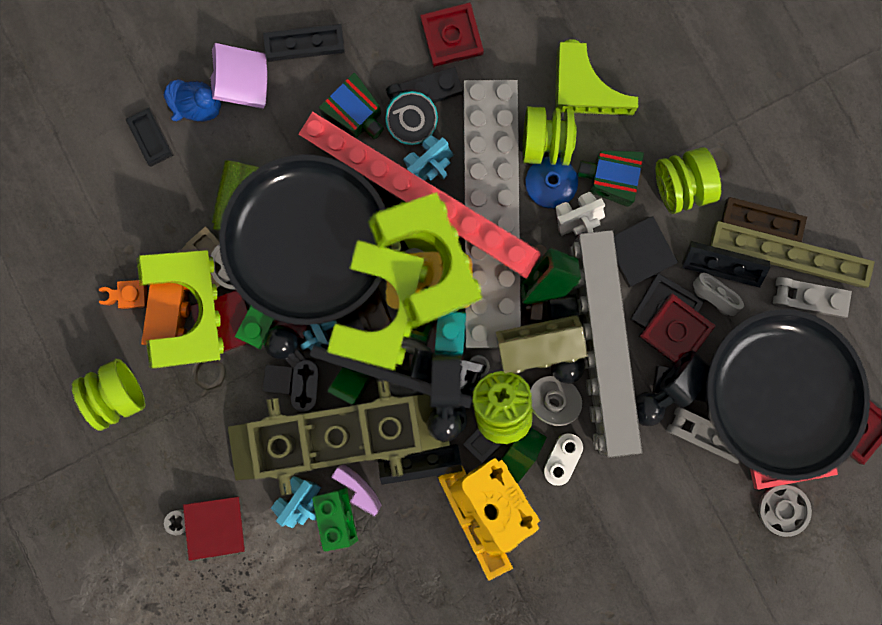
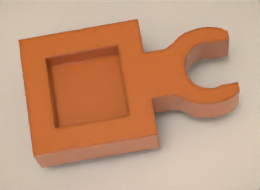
M139 280L117 282V290L108 287L99 289L100 292L109 293V299L99 301L100 304L112 305L118 301V308L120 309L147 307V285L140 286Z

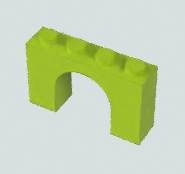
M437 192L377 213L368 221L379 248L407 238H420L431 243L441 256L443 272L438 284L413 294L402 301L413 328L482 299L480 284L477 279L473 278L469 268L468 256L460 248L458 233L454 226H451L447 217L446 205L439 199Z
M358 241L350 269L378 276L390 282L396 289L399 297V311L395 320L388 327L376 332H367L335 324L328 352L395 370L396 364L402 365L406 348L401 347L404 336L409 338L412 329L402 301L416 294L418 282L424 283L428 266L423 265L424 259Z
M208 250L137 257L140 286L164 283L182 285L193 293L199 309L197 321L187 333L178 337L146 340L149 368L221 360L220 354H223L224 346L222 338H218L217 327H220L221 321L219 311H215L214 300H217L216 284L211 282V273H214L213 257L208 256Z

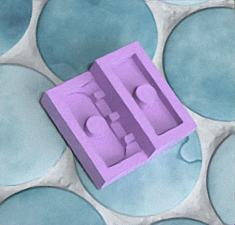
M215 43L212 48L214 71L210 77L212 99L264 108L267 93L266 55Z
M344 464L339 466L332 478L356 491L351 500L353 504L376 516L382 505L373 489L351 468Z

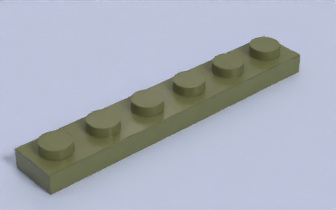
M720 221L715 223L710 241V246L768 260L772 265L861 288L869 287L875 261Z

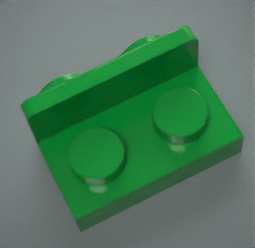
M347 487L314 496L313 504L323 551L346 548L356 543L358 537Z

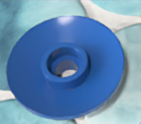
M544 157L541 164H533L526 175L525 185L528 195L536 204L544 208L554 209L556 206L564 202L569 203L578 188V177L571 164L569 166L562 165L561 159L558 157L556 164L551 165L549 157ZM554 176L558 182L550 184L548 178Z

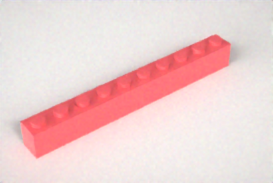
M311 113L298 135L341 163L356 170L359 174L405 203L437 192L439 199L446 205L448 220L451 226H454L459 237L526 279L540 259L541 254L530 245L316 113Z

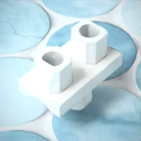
M588 192L578 198L580 208L572 210L569 203L566 202L556 206L558 231L561 236L572 231L575 235L583 232L593 233V228L600 226L599 220L605 218L603 210L605 203L602 198L597 200L591 192Z

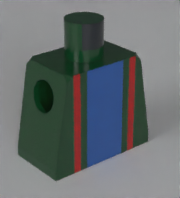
M355 72L318 107L325 119L355 138L365 131L374 140L384 130V127L376 120L381 114L380 106Z
M600 151L595 163L580 162L577 176L592 179L591 193L630 207L635 201L644 152Z

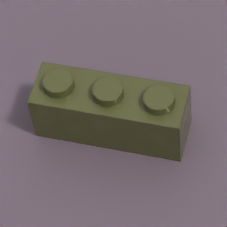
M577 315L496 332L504 373H520L529 368H545L554 363L564 361L575 362L579 358L587 357L583 326Z

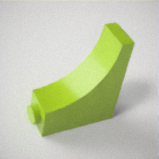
M578 40L560 42L557 50L555 108H560V112L563 113L566 108L573 109L574 113L634 115L638 108V97L621 94L600 80L590 64L587 54V43H580Z

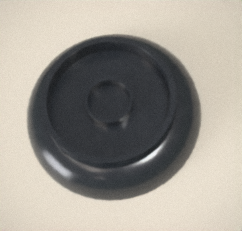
M293 155L271 161L246 177L236 188L225 207L219 231L220 255L224 269L239 295L248 304L266 316L297 325L321 324L336 320L362 305L372 295L382 280L381 277L352 270L350 267L358 241L378 246L368 221L375 214L385 211L386 208L376 190L361 174L337 160L317 155ZM392 244L387 245L383 248L391 249Z
M780 309L762 312L746 319L731 330L718 345L712 356L706 376V405L710 421L718 438L725 448L742 464L767 477L785 481H802L827 474L842 464L853 453L864 434L870 409V391L863 364L850 342L836 328L814 315L802 311Z

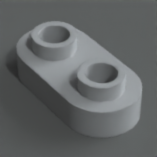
M701 273L694 280L693 286L696 295L708 300L722 314L735 316L744 307V303L738 294L710 274Z

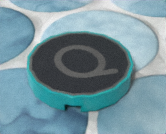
M400 92L391 99L386 107V127L393 138L401 143L410 145L422 143L436 129L438 121L437 109L431 99L421 92Z

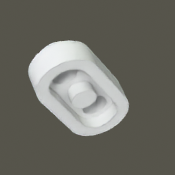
M566 433L559 436L543 468L544 477L549 483L560 486L569 481L583 452V443L578 436ZM568 442H572L574 444V450L572 452H567L565 450V445ZM556 467H561L563 470L562 475L559 477H555L553 474V470Z

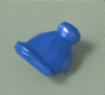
M174 80L165 88L164 97L167 105L173 112L171 117L173 121H180L186 118L205 122L214 119L220 112L221 101L212 99L211 86L202 81L185 82Z

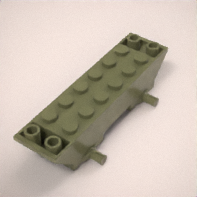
M382 381L377 382L380 399L372 403L286 416L280 415L279 399L276 398L266 400L269 417L258 422L228 427L235 480L266 477L278 478L280 495L292 493L290 476L297 472L353 462L384 459L390 461L391 476H397L395 465H397L398 476L404 475L401 464L402 457L411 453L449 446L450 444L449 441H438L429 434L426 423L430 413L437 409V407H431V396L423 394L403 398L391 397L388 381H383L385 392L383 391Z

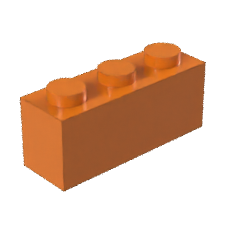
M176 283L150 285L141 345H146V340L178 337L187 333L184 325L185 318H188L191 305L188 302L189 289Z

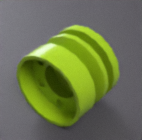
M527 106L523 133V163L541 164L544 152H549L551 165L556 164L558 153H560L561 164L569 166L576 144L574 110L566 108L563 120H561L560 108H555L552 119L547 120L545 107Z
M700 147L687 151L683 154L682 159L677 155H673L669 159L663 158L656 162L655 171L658 189L669 213L676 214L681 212L682 209L685 211L690 210L693 207V202L698 206L717 202L720 199L721 181L716 162L707 148Z
M114 359L101 366L98 370V375L94 372H89L85 377H79L72 383V392L79 410L87 422L98 431L108 428L110 424L118 423L120 415L130 417L145 408V398L137 379L129 367L120 359Z
M498 371L488 374L478 382L473 393V404L477 426L483 436L494 443L509 444L517 442L527 435L532 426L533 410L532 394L526 381L521 376L512 372L504 373V371Z

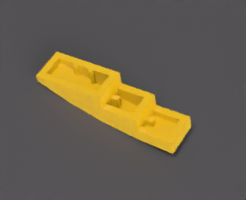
M462 466L463 472L444 474L439 476L438 479L488 581L513 569L506 553L498 555L488 554L473 530L480 527L474 516L465 517L451 494L452 485L466 475ZM484 510L485 517H486L487 519H489L488 516H487V514H486V512H485V510Z

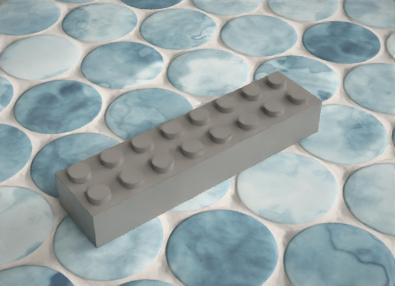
M613 230L579 234L573 242V246L569 247V255L578 258L581 272L580 282L574 289L579 291L577 304L579 315H582L587 357L583 359L585 369L589 370L590 379L586 380V390L588 396L592 395L593 406L589 407L590 420L592 423L595 422L596 433L593 434L594 449L599 450V454L606 457L640 454L642 449Z

